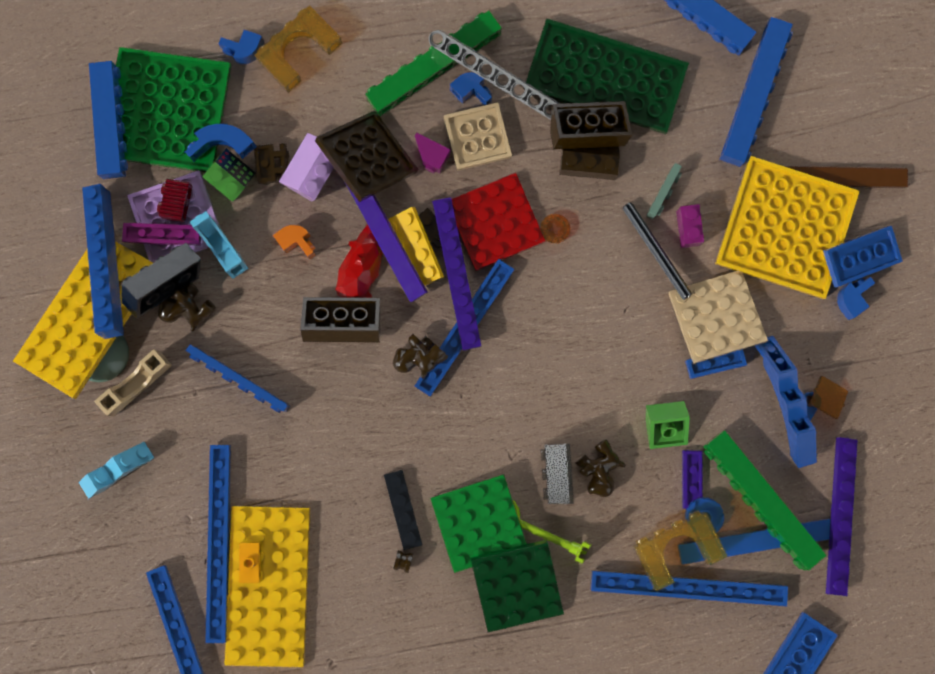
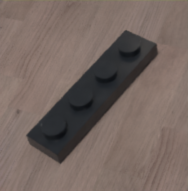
M403 470L384 474L403 550L422 546Z

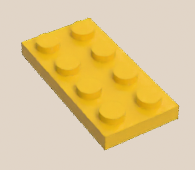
M410 207L389 218L388 220L424 286L443 278L444 275L416 208Z

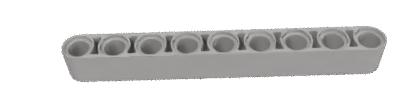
M435 30L429 35V43L432 47L551 120V114L546 111V107L550 104H560L559 102L443 30ZM436 33L441 34L443 37L441 44H436L433 40V36ZM451 44L459 46L458 54L450 52L449 47ZM473 54L476 62L468 64L466 62V55ZM484 64H489L492 67L490 74L483 73L482 66ZM499 75H507L509 81L506 84H500L498 81ZM517 84L524 86L525 91L522 94L515 93L514 87ZM532 95H539L541 101L538 104H533L530 101Z

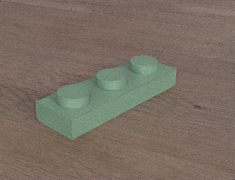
M675 163L672 166L646 216L652 220L656 215L660 216L665 207L662 205L664 199L668 200L673 192V189H671L673 182L677 183L682 175L679 172L682 167L681 165Z

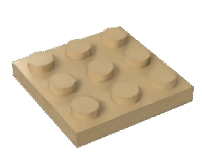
M498 102L443 115L457 171L512 158Z

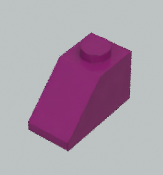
M416 132L415 141L425 169L431 173L437 172L440 174L450 156V149Z

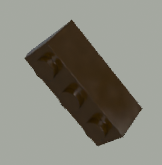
M619 147L562 149L559 175L616 180L619 171Z

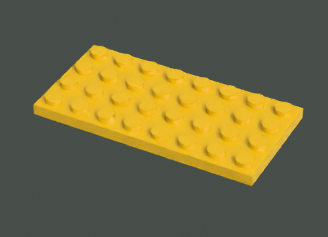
M115 241L124 326L132 313L122 304V283L124 279L134 276L144 266H150L153 262ZM88 250L85 251L13 360L19 366L73 399H77L116 339V337L104 339L95 334Z
M232 506L224 665L304 667L310 508ZM260 542L259 583H239V543Z

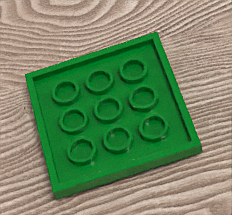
M505 474L430 498L454 573L472 568L471 557L527 544Z

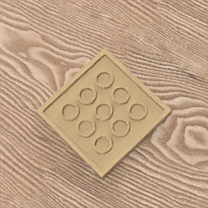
M735 271L689 285L688 288L692 295L685 300L681 298L676 289L668 293L693 364L768 341L743 272Z

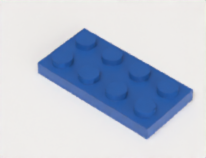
M886 226L823 250L834 287L842 286L903 262L892 226Z
M802 612L763 674H814L838 635Z

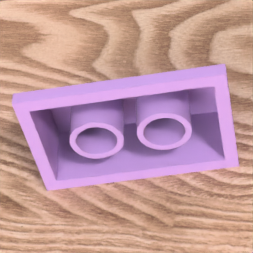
M307 133L279 182L312 202L318 196L334 167L316 144V136Z

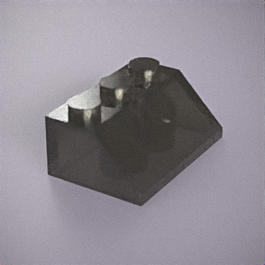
M570 444L544 445V449H540L541 461L545 462V468H542V480H546V488H543V500H547L548 504H574Z

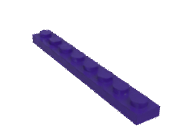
M451 197L434 200L432 202L462 350L479 348L482 346Z
M842 437L836 438L826 594L848 596L858 440Z

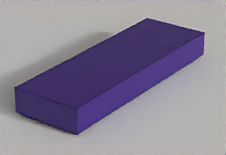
M682 450V509H687L692 501L703 497V451Z

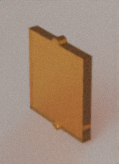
M820 376L816 388L813 389L814 393L810 405L832 418L838 419L842 407L845 406L844 402L848 390L826 377Z

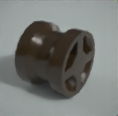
M398 550L393 569H402L404 572L409 573L413 554H404Z

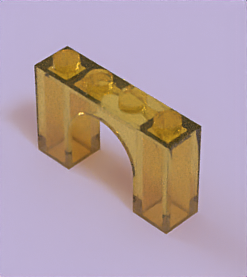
M310 5L307 8L301 9L294 20L288 21L284 25V29L279 33H275L265 46L263 45L258 48L257 53L254 55L261 66L288 93L302 81L299 74L284 59L285 49L292 40L299 37L310 38L328 55L342 44L341 37Z
M699 510L688 515L689 519L684 521L679 519L671 523L672 527L666 530L660 528L654 531V536L650 538L644 536L636 540L637 544L633 545V548L655 591L674 583L664 562L665 546L674 537L685 535L692 538L697 544L706 564L711 565L728 557L707 513H700Z

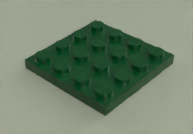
M547 539L470 558L488 633L564 614Z

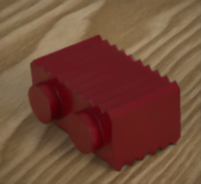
M166 178V182L161 187L162 201L157 205L159 216L163 219L185 223L193 186L189 182Z

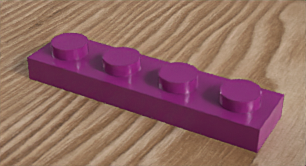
M123 223L122 242L183 245L187 243L188 245L201 246V236L192 225Z

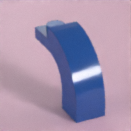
M212 124L194 133L198 140L190 143L185 153L195 162L210 148L217 145H226L234 149L243 159L257 146L245 132L237 127L228 124Z

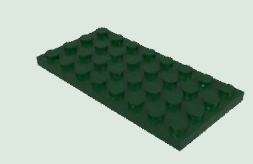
M546 18L526 83L550 98L564 103L625 101L631 124L667 134L689 63Z

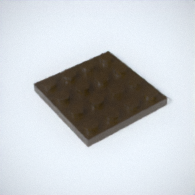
M375 110L328 131L315 139L316 144L359 202L416 174L419 170Z

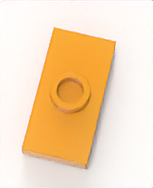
M260 542L239 543V583H259Z

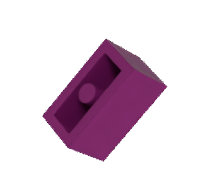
M700 204L680 206L676 214L681 248L700 246L704 243Z

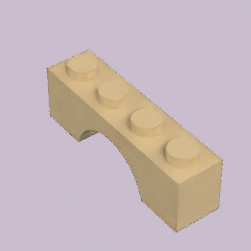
M153 349L139 362L138 367L131 375L116 386L106 390L94 402L106 416L114 417L166 372L172 364L160 351Z

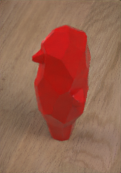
M367 224L357 240L349 241L348 245L351 247V250L338 270V282L335 290L340 298L372 297L369 289L379 275L383 252Z

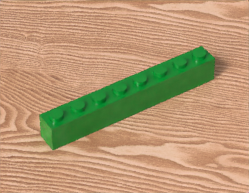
M488 10L485 13H479L475 20L463 24L459 31L449 35L473 50L478 51L499 37L502 33V27ZM451 44L449 47L450 52L458 54L459 46ZM431 46L428 52L417 55L413 62L408 65H402L398 72L386 76L382 83L377 86H371L367 93H365L366 99L381 117L459 63Z
M725 430L718 433L703 446L706 456L716 462L719 472L729 478L731 487L742 494L744 503L755 510L754 514L757 519L767 525L769 534L780 541V547L785 553H789L793 557L792 561L800 570H810L827 556Z

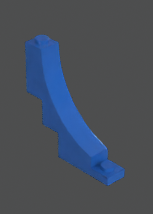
M774 336L767 337V342L755 345V347L763 357V366L779 401L787 430L790 456L798 468L817 463L816 428L807 417V399L798 388L797 368Z

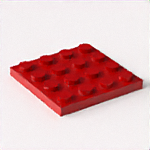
M516 173L451 199L457 229L475 271L496 263L498 259L502 261L545 243L544 236Z

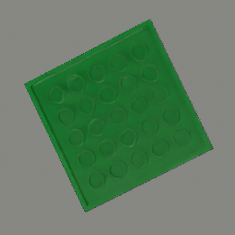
M119 47L116 66L119 67L121 78L118 81L122 89L120 104H122L124 110L121 118L125 126V134H123V141H125L127 151L124 152L125 159L128 162L206 172L216 160L218 145L210 148L195 162L185 151L190 143L198 140V137L194 134L195 132L212 124H222L231 63Z

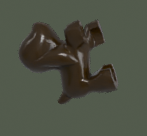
M189 282L184 287L185 291L179 287L174 291L173 296L176 300L168 298L159 304L158 317L164 322L172 323L181 316H184L191 326L190 331L193 332L197 325L202 323L204 318L209 316L216 307L210 300H206L199 309L194 301V297L199 290L193 283Z
M412 334L408 340L412 348L397 349L393 359V367L400 373H407L418 366L421 370V378H425L427 373H430L438 364L444 362L448 356L426 335L420 341Z
M605 439L595 446V449L604 456L591 460L584 455L575 462L582 468L579 472L584 477L593 476L587 486L588 493L600 497L610 496L615 489L614 481L610 477L609 472L617 467L625 468L626 466L619 459L618 455L612 451L610 443Z

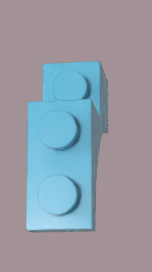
M207 211L197 215L195 219L190 221L193 228L202 237L232 279L249 269L238 251L231 245L220 226Z
M142 442L113 456L104 466L86 474L79 484L88 499L105 491L130 472L152 461L154 456L146 443Z

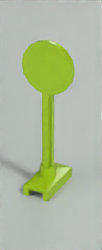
M513 500L522 529L568 549L570 553L576 555L575 561L582 564L585 562V558L581 557V554L586 555L587 551L583 550L584 547L589 549L592 544L586 541L582 542V544L567 541L521 520L520 509Z

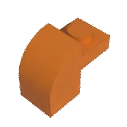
M288 225L273 235L286 254L299 245L309 259L316 256L313 252L316 249L310 240L305 241L311 235L301 226Z

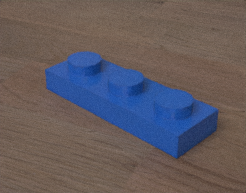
M743 349L693 364L692 359L685 361L690 379L747 366Z

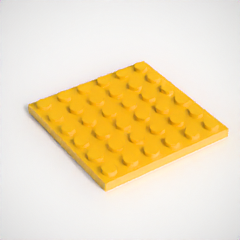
M750 156L715 264L808 295L826 299L832 278L823 250L844 243L860 191Z

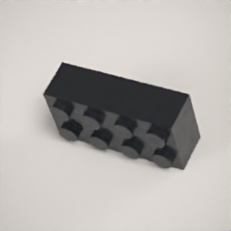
M187 243L174 247L169 254L160 256L150 266H144L134 276L124 279L122 283V304L138 319L173 296L174 291L178 287L184 289L189 282L193 283L199 279L201 258Z

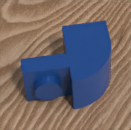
M244 30L239 43L221 37L218 44L223 50L222 52L233 56L238 64H249L259 57L265 42L261 35Z
M474 72L464 73L450 84V91L462 104L473 94L484 106L492 102L491 91L486 86L482 87L485 79Z
M871 277L865 280L860 278L853 284L851 282L847 283L839 290L837 303L839 309L848 320L857 317L870 307L860 294L875 284Z

